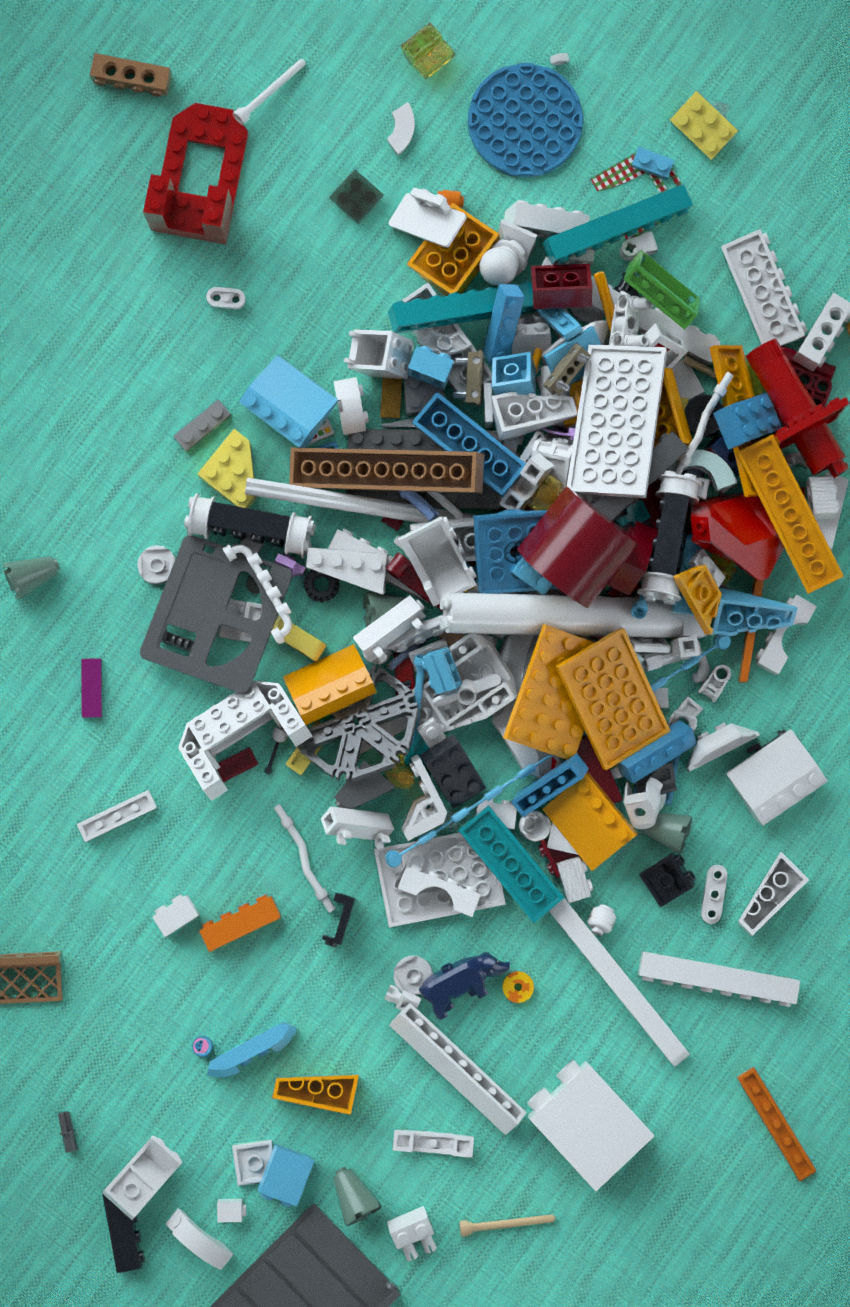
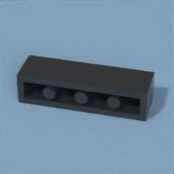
M102 1194L117 1273L141 1269L143 1262H145L144 1251L140 1250L139 1247L141 1233L140 1230L136 1231L137 1215L131 1220Z

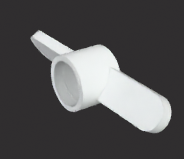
M496 673L474 682L463 680L456 690L434 698L432 700L433 706L439 707L455 700L464 705L472 704L476 700L477 693L501 684L502 677ZM468 689L471 690L473 693L470 695H465L461 693V691Z

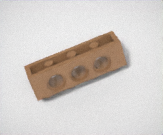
M94 53L90 71L91 80L97 85L105 86V84H109L121 90L129 88L136 93L150 92L151 95L156 97L168 95L172 76L169 67ZM116 70L113 76L107 75L108 71ZM128 74H135L133 79H126ZM148 77L154 78L151 83H146L145 79Z

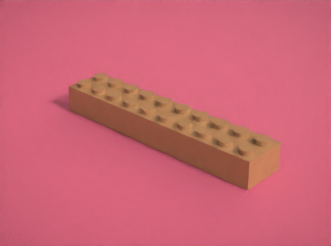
M291 448L289 484L314 489L482 494L484 453Z

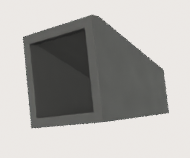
M363 761L359 769H366L371 766ZM380 773L355 782L350 780L335 795L334 798L337 800L335 804L339 808L355 809L392 791L395 786Z

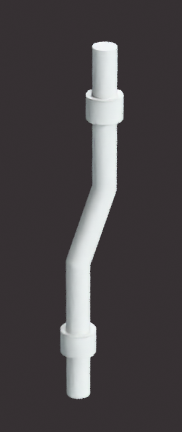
M727 372L721 383L715 387L714 394L702 413L696 434L688 446L689 449L678 459L679 463L673 471L677 475H681L684 468L690 464V458L703 438L710 414L719 399L724 397L727 392L726 388L734 376L731 373Z
M278 804L274 807V810L280 817V823L284 829L287 828L299 847L303 873L315 890L317 899L322 901L330 913L335 910V907L327 895L329 894L326 889L321 887L310 870L306 844L293 825L294 821L292 818L288 817L282 806Z

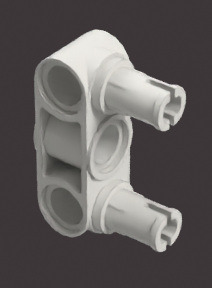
M620 295L615 302L610 345L646 347L649 343L648 337L646 335H637L640 312L642 309L653 308L654 304L645 297Z

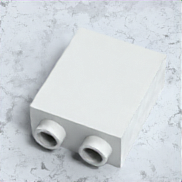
M572 1060L556 1075L562 1083L551 1094L543 1087L528 1101L527 1104L533 1110L528 1114V1117L588 1184L597 1191L654 1137V1134L587 1061L579 1066L575 1060Z

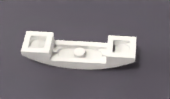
M394 1130V1151H417L471 1158L473 1156L474 1137L431 1131Z

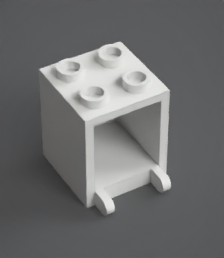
M349 331V336L353 338L349 358H344V363L348 364L347 368L369 377L408 378V366L413 352V340L392 331Z

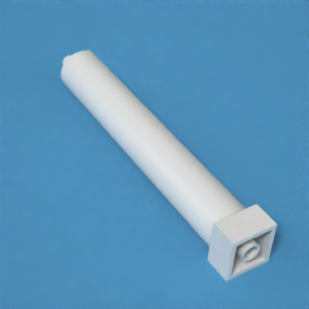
M447 593L445 598L440 600V609L443 610L440 628L445 630L446 633L539 635L543 624L576 636H607L622 627L625 628L628 637H663L673 640L690 636H697V639L706 637L694 615L671 612L672 605L665 604L663 600L657 599L655 602L646 601L648 611L642 619L635 618L631 614L632 605L639 600V597L598 596L589 608L583 607L569 596Z

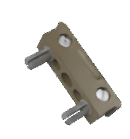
M575 343L555 367L543 386L552 395L560 396L564 390L567 391L569 389V383L583 365L589 363L591 355L582 346Z
M482 350L468 352V358H455L456 365H467L466 392H454L453 398L465 399L467 405H477L478 407L482 405L485 355Z

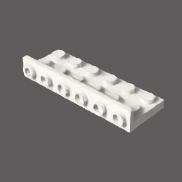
M761 229L727 243L721 246L761 343L763 344L776 338L780 346H784L800 338H806L804 333L808 331L804 321L799 322L797 315L800 312L796 303H791L790 297L793 295L789 286L785 287L782 280L785 279L781 268L777 269L775 262L778 261L774 250L770 251L767 244H770L767 233L762 234Z

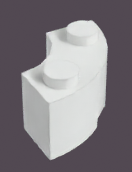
M357 377L334 381L336 397L339 400L338 408L343 435L366 431L365 423H369L367 411L363 412L360 396H364L362 384L358 385Z

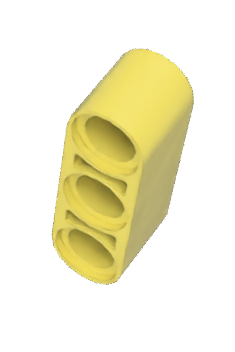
M280 616L276 619L272 630L277 627L279 630L283 629L284 622ZM293 623L289 634L284 637V643L315 662L318 661L327 646Z

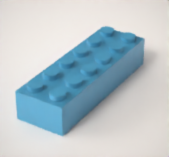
M438 392L435 393L412 421L418 430L444 451L484 453L483 482L502 498L521 478L520 472L526 463Z

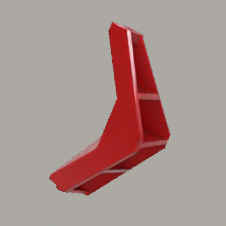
M800 487L805 497V487ZM743 492L706 497V500L699 499V503L693 504L690 515L693 535L691 540L693 543L717 557L725 558L746 571L757 581L769 578L784 549V545L759 497H745Z

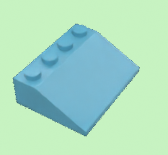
M277 355L248 387L239 403L299 448H307L339 400Z

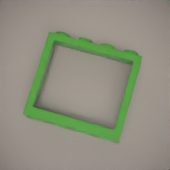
M640 250L628 264L624 280L685 330L698 315L700 297L643 250ZM690 296H693L695 298V301L693 303H691V301L688 300Z

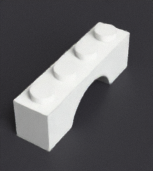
M795 595L793 598L789 597L785 603L797 607L793 625L807 624L817 607L798 595ZM788 627L777 628L774 632L770 631L765 639L767 642L765 648H760L755 657L758 659L756 665L775 676L780 673L788 659L782 647V637Z
M413 864L410 867L406 866L398 889L417 895L427 887L442 888L451 896L453 910L471 917L473 916L481 895L477 893L478 889L468 885L466 889L458 886V881L450 878L447 881L441 880V875L432 871L429 874L421 872V867Z

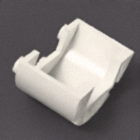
M442 516L398 538L404 552L415 568L433 607L440 604L441 598H445L447 593H462L476 586L474 578L477 577L472 566L468 568L462 556L465 554L461 543L456 544L454 538L457 536L447 517L442 518Z

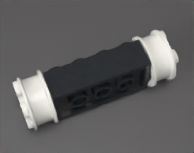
M665 471L664 474L659 476L661 481L660 489L655 494L661 499L659 507L661 518H657L656 530H658L657 538L654 537L652 544L654 557H650L649 569L651 570L643 575L641 589H638L637 593L644 596L646 601L655 602L657 599L663 600L665 604L675 605L676 601L681 600V596H679L680 589L673 577L679 574L681 570L692 504L699 503L697 493L698 488L702 486V482L697 480L696 475L693 474L677 475L676 472Z
M197 493L189 499L188 508L190 513L189 516H186L184 522L188 536L197 534L204 536V539H208L212 530L218 536L225 537L226 534H229L238 540H245L246 537L253 539L252 542L264 544V541L270 542L272 546L283 548V545H285V555L294 553L301 555V558H305V555L308 553V547L312 546L310 535L314 536L316 524L312 521V516L308 518L296 516V513L293 512L290 518L289 516L217 503L215 497L211 499L202 498Z

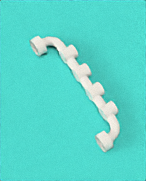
M230 545L225 546L222 549L230 562L237 558L235 555L237 553H243L284 622L283 629L279 630L277 627L271 633L278 645L285 642L284 637L289 634L292 628V621L288 615L292 612L286 602L284 604L281 603L279 597L282 595L277 586L272 587L269 581L272 580V577L267 569L263 571L260 567V564L263 563L257 553L253 554L244 545H236L232 548Z

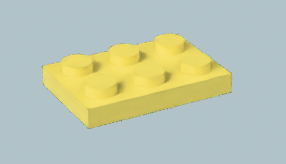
M697 91L670 119L711 160L738 132Z

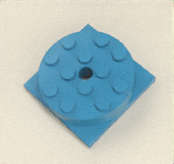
M510 509L496 514L473 516L478 593L501 594L537 591L512 573V570L521 560L522 555L519 551L516 554H511L510 549L514 547V544L517 547L521 545L547 510L524 511ZM552 585L550 589H558V588H557L556 586Z

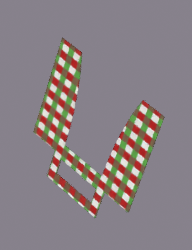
M636 153L590 178L596 190L601 191L618 186L646 173L631 167ZM671 168L669 174L676 186L682 185L675 171ZM648 173L659 193L668 190L660 177ZM642 228V229H640V230H637V231H638L637 234H635V235H633V236H631V237H627V235H625V238H626V239H631V238L637 237L638 235L644 233L645 231H644V229Z

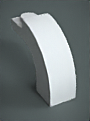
M178 1208L167 1221L166 1225L173 1231L172 1234L190 1251L213 1267L222 1270L233 1256V1253L223 1242L204 1232L183 1210Z

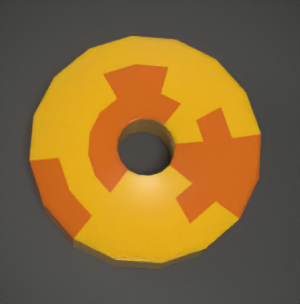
M514 971L505 977L502 989L507 999L515 1003H522L533 994L534 984L533 980L525 972ZM520 983L522 985V988L519 991L515 990L514 988L515 984Z

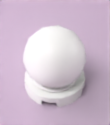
M501 239L493 245L492 249L484 253L479 266L486 282L495 286L508 284L513 281L515 276L525 270L528 262H526L524 256L526 252L521 244L513 239L511 241Z

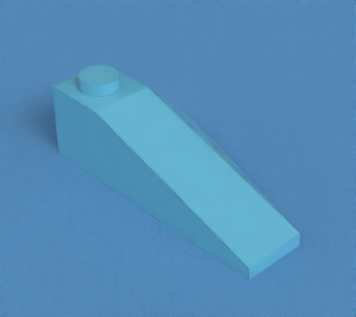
M719 588L722 596L718 605L717 616L712 618V634L734 636L740 632L749 631V633H752L758 629L768 628L770 630L793 626L797 612L796 606L737 590Z

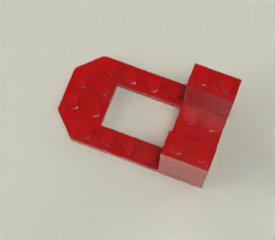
M194 103L172 118L161 176L150 175L143 209L151 231L227 244L249 135L245 126L241 125L234 118L233 109ZM188 142L225 148L218 186L209 185L207 197L179 192Z

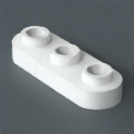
M721 865L711 866L706 875L701 918L709 924L718 922L722 914L727 871ZM716 871L721 873V877L718 879L714 876ZM714 890L718 892V896L716 898H713L711 896V893ZM710 910L715 912V916L712 918L708 916Z

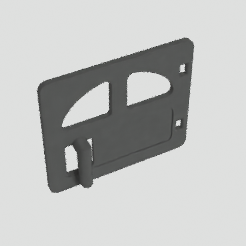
M187 535L183 539L141 646L140 655L145 660L241 694L247 693L268 643L278 612L243 553L235 554L237 558L230 562L222 549L225 546L193 535ZM205 545L215 548L214 553L204 552ZM261 559L263 563L260 564V567L264 565L271 568L269 574L272 580L269 582L272 587L277 586L282 595L279 599L283 603L292 580V572L286 567ZM242 572L249 573L258 585L262 601L261 617L258 620H251L227 611L230 598ZM171 624L194 632L197 636L195 641L170 633L166 628ZM221 625L234 628L252 636V641L247 648L232 661L220 666L207 665L208 655ZM163 642L188 651L190 654L189 656H183L161 648L160 644Z

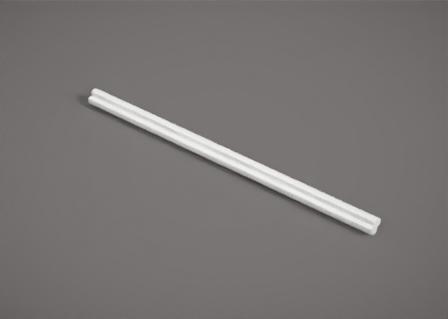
M247 478L246 495L411 522H430L412 504ZM436 509L439 512L437 518L442 516V518L447 517L448 520L457 519L448 510ZM463 513L464 518L477 516L473 514Z

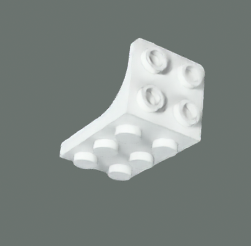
M152 1136L102 1194L133 1220L182 1164V1160L176 1152L171 1151L165 1146L163 1140Z

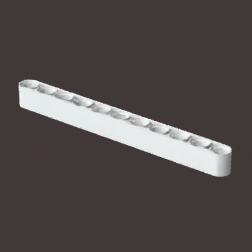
M563 899L549 910L550 914L675 1067L688 1057L690 1053L569 903Z

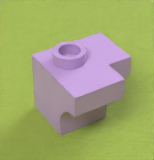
M278 553L275 564L290 569L293 575L292 578L304 576L306 567L298 564L295 558Z

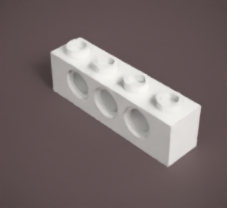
M835 293L832 294L794 357V361L812 372L817 366L821 368L827 358L824 356L825 352H830L835 344L832 340L835 336L837 338L840 336L844 329L841 325L843 322L847 323L850 319L849 301Z

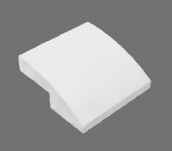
M230 599L227 611L251 620H258L261 617L262 604ZM221 625L219 628L218 637L249 643L252 641V636L248 633L225 625Z

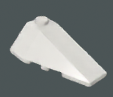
M517 392L491 396L494 422L500 441L519 437L578 416L573 397L536 396V394L529 393V395L517 394Z

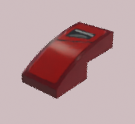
M393 653V657L396 658L401 653ZM408 657L394 669V674L397 680L413 690L415 687L414 666L410 657Z

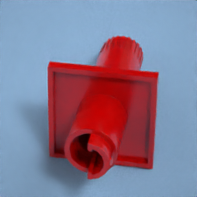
M776 338L763 343L749 352L745 357L764 390L768 393L774 409L784 425L774 434L780 449L782 450L794 443L813 476L828 470L834 479L847 471L848 464L843 460L846 456L828 426L829 423L837 420L850 404L847 398L844 397L840 400L837 397L830 401L829 405L825 408L822 404L816 406Z

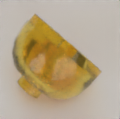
M549 473L528 507L535 511L548 510L564 490L562 482L556 476Z

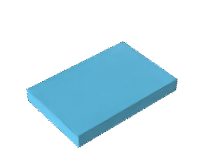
M588 327L544 355L551 374L575 343H578L586 351H588V345H601L594 327ZM585 364L569 385L584 376Z

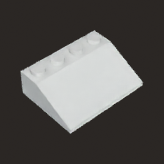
M791 729L726 773L754 819L762 826L828 782L819 766Z

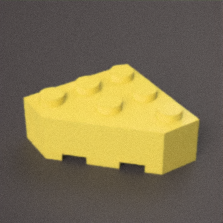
M233 429L197 475L234 506L249 509L257 499L256 496L245 494L247 478L255 479L251 443L237 430Z

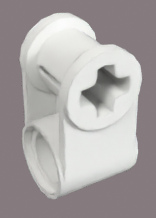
M646 232L624 241L619 251L620 257L623 260L631 261L640 250H643L647 255L658 252L653 233Z
M726 665L716 666L703 682L698 693H703L715 703L730 679V668ZM719 668L726 671L724 679H719L716 675Z

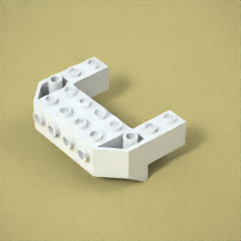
M253 681L247 693L235 692L187 723L178 748L201 788L211 801L228 791L217 772L220 766L214 756L268 721L274 719L280 729L284 728L296 747L312 737V734L279 683Z

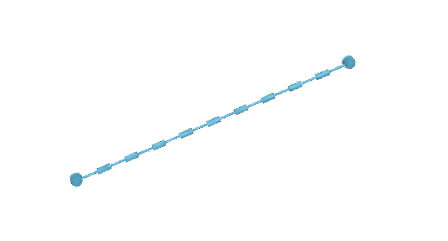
M715 635L713 647L699 656H693L681 664V668L666 678L661 677L650 686L653 692L665 685L668 679L680 671H686L700 662L699 659L716 647L722 650L727 649L731 643L730 637L727 635ZM549 754L533 765L531 763L517 773L518 776L501 787L499 785L484 794L485 797L468 809L466 807L451 816V820L438 829H431L419 837L418 842L400 854L396 850L388 851L385 855L386 863L390 867L399 866L402 862V855L419 844H425L437 836L436 833L452 822L460 821L470 814V810L485 800L490 801L502 793L503 788L518 778L523 779L536 770L535 767L553 756L555 758L556 756Z

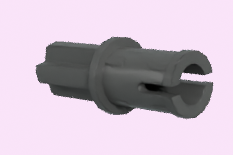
M61 1112L58 1114L65 1152L78 1150L74 1135L76 1130L73 1129L70 1112Z

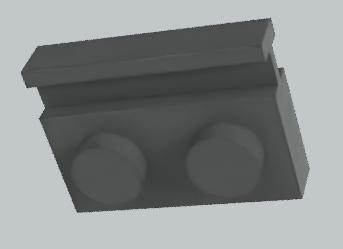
M671 761L635 782L637 793L646 792V783L650 777L657 779L663 784L660 794L677 791Z

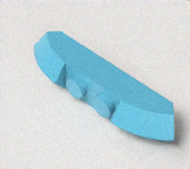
M282 1022L211 1060L207 1076H232L240 1073L238 1064H241L242 1067L252 1062L251 1058L258 1054L259 1057H262L270 1052L269 1048L271 1047L275 1053L279 1052L290 1042L297 1027Z

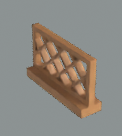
M61 951L0 954V969L4 968L2 972L0 971V976L9 983L3 991L0 989V997H4L0 999V1004L62 1001ZM47 966H56V975L52 979L43 972ZM27 967H33L39 972L32 980L23 973ZM7 968H13L19 974L13 980H10L4 972ZM40 974L49 981L43 989L34 982ZM20 975L29 982L23 990L14 983ZM52 984L57 988L58 996H49L44 990ZM11 985L20 992L16 998H10L5 994V991ZM30 985H33L39 993L36 997H30L24 991Z

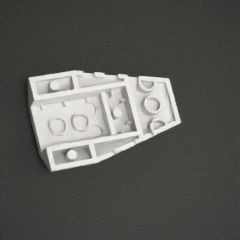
M469 633L450 646L449 650L461 681L471 680L474 682L497 673L502 677L501 684L477 693L476 700L472 704L464 705L455 700L436 707L433 706L432 700L451 691L436 694L435 690L429 685L430 677L427 672L424 675L419 726L433 717L442 732L450 731L486 719L517 698L514 676L490 641L479 634ZM468 689L461 691V693L465 695H470L473 693L471 690ZM403 717L404 720H405V722H406V724H407V723H408V719H407L406 717Z

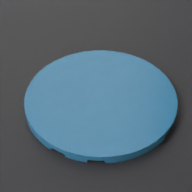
M518 63L517 65L505 66L490 74L476 89L468 111L469 135L478 154L496 170L515 177L540 176L561 166L576 149L583 128V112L580 100L572 85L556 71L548 67L534 65V63Z

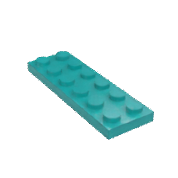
M489 805L458 830L533 923L564 899L563 895Z

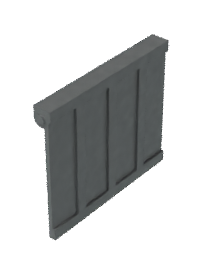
M313 1203L210 1307H389L401 1295V1292Z

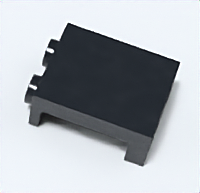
M338 892L335 893L333 901L345 905L335 937L326 934L322 936V939L326 940V945L337 947V944H342L356 898Z

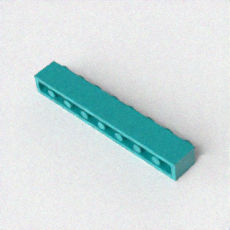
M682 184L548 237L542 244L551 264L558 263L561 265L568 262L570 257L576 256V258L587 254L586 251L593 249V251L599 250L604 247L603 244L608 242L614 244L621 240L620 237L625 235L631 237L638 233L637 230L643 228L646 231L653 228L657 222L664 224L670 221L672 216L677 215L681 217L689 213L688 209L693 206V203L685 185Z
M530 281L521 283L518 287L524 295V301L520 314L537 311V309H533L532 283ZM488 287L482 291L474 289L463 294L454 292L444 297L435 295L424 300L416 298L411 302L405 303L404 301H397L392 304L388 311L392 330L395 333L490 319L498 288Z

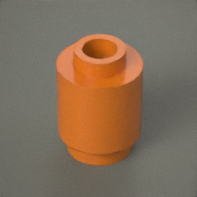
M443 189V191L437 192V194L447 199L446 202L449 206L454 203L458 207L463 208L464 196H461L460 191Z

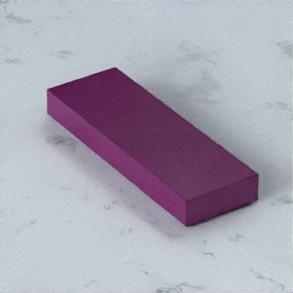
M101 658L81 659L82 718L102 717Z

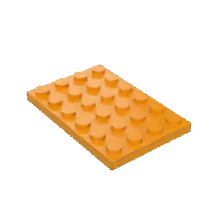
M543 624L503 738L566 760L577 753L585 729L555 666L595 642Z
M620 627L555 666L604 770L607 771L671 731L625 628Z

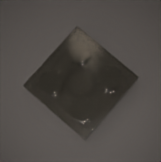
M355 169L331 194L329 199L353 221L359 224L384 197V194Z

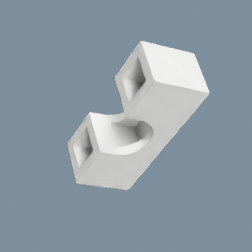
M540 453L531 457L520 472L522 476L519 481L507 491L499 504L507 510H524L554 465Z

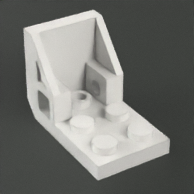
M547 432L535 441L531 457L540 453L554 465L538 490L560 495L567 486L574 440H570V436Z
M418 755L410 758L412 763L409 765L414 775L420 777L421 781L418 783L424 795L413 800L402 825V830L408 841L444 823L447 814Z

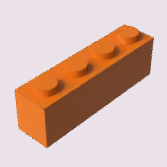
M265 894L257 898V903L251 906L249 903L238 907L239 912L232 914L230 911L221 915V920L216 923L211 920L202 924L203 929L199 930L208 951L211 952L281 918L282 915L273 896L268 897Z

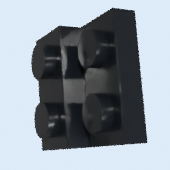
M675 852L670 853L639 874L660 908L696 885L694 882L696 880L695 875L691 870H686L683 865L685 864L683 857L680 854L676 855Z

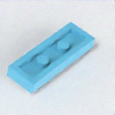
M537 309L539 316L566 341L583 331L581 325L564 309Z

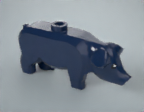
M484 952L478 956L461 959L453 964L447 963L441 967L439 972L431 975L423 982L419 992L433 1005L435 1016L442 1020L448 1016L446 1012L455 1006L451 1002L452 998L461 997L467 992L471 997L477 995L479 998L489 994L485 989V979L487 977H496L509 971L510 962H502L489 952Z

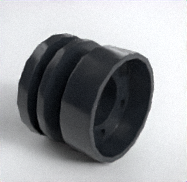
M702 394L695 396L685 407L684 412L688 427L694 434H696L701 414L712 398V395ZM718 401L709 416L710 420L707 422L703 437H711L720 432L713 414L724 408L720 401Z

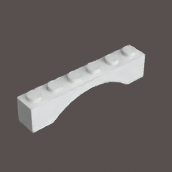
M477 583L474 589H469L467 593H478ZM443 615L421 621L426 629L424 632L419 634L413 626L391 642L389 647L395 653L404 652L411 645L421 644L431 636L441 635L444 632L440 628V619L443 618Z

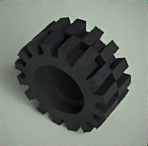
M313 569L306 574L304 588L308 596L314 601H319L320 603L328 602L339 591L340 583L338 578ZM325 577L329 580V588L326 591L320 592L315 589L314 582L317 578Z

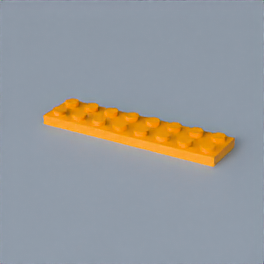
M711 346L709 349L718 385L727 372L734 375L726 388L727 392L724 397H721L723 407L725 408L731 404L755 397L743 346ZM765 437L733 448L745 497L759 496L737 452Z
M772 434L738 451L737 454L807 593L809 594L844 577L774 435Z

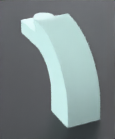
M695 450L690 458V464L683 470L699 469L705 472L710 477L715 492L733 487L737 483L728 464L716 454L705 450ZM678 460L668 468L669 471L675 470L679 463Z

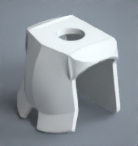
M650 777L646 783V792L636 794L632 793L629 782H626L624 805L631 824L636 829H647L654 826L659 811L664 806L666 794H660L663 784L657 779ZM638 808L644 809L646 812L645 815L638 816Z

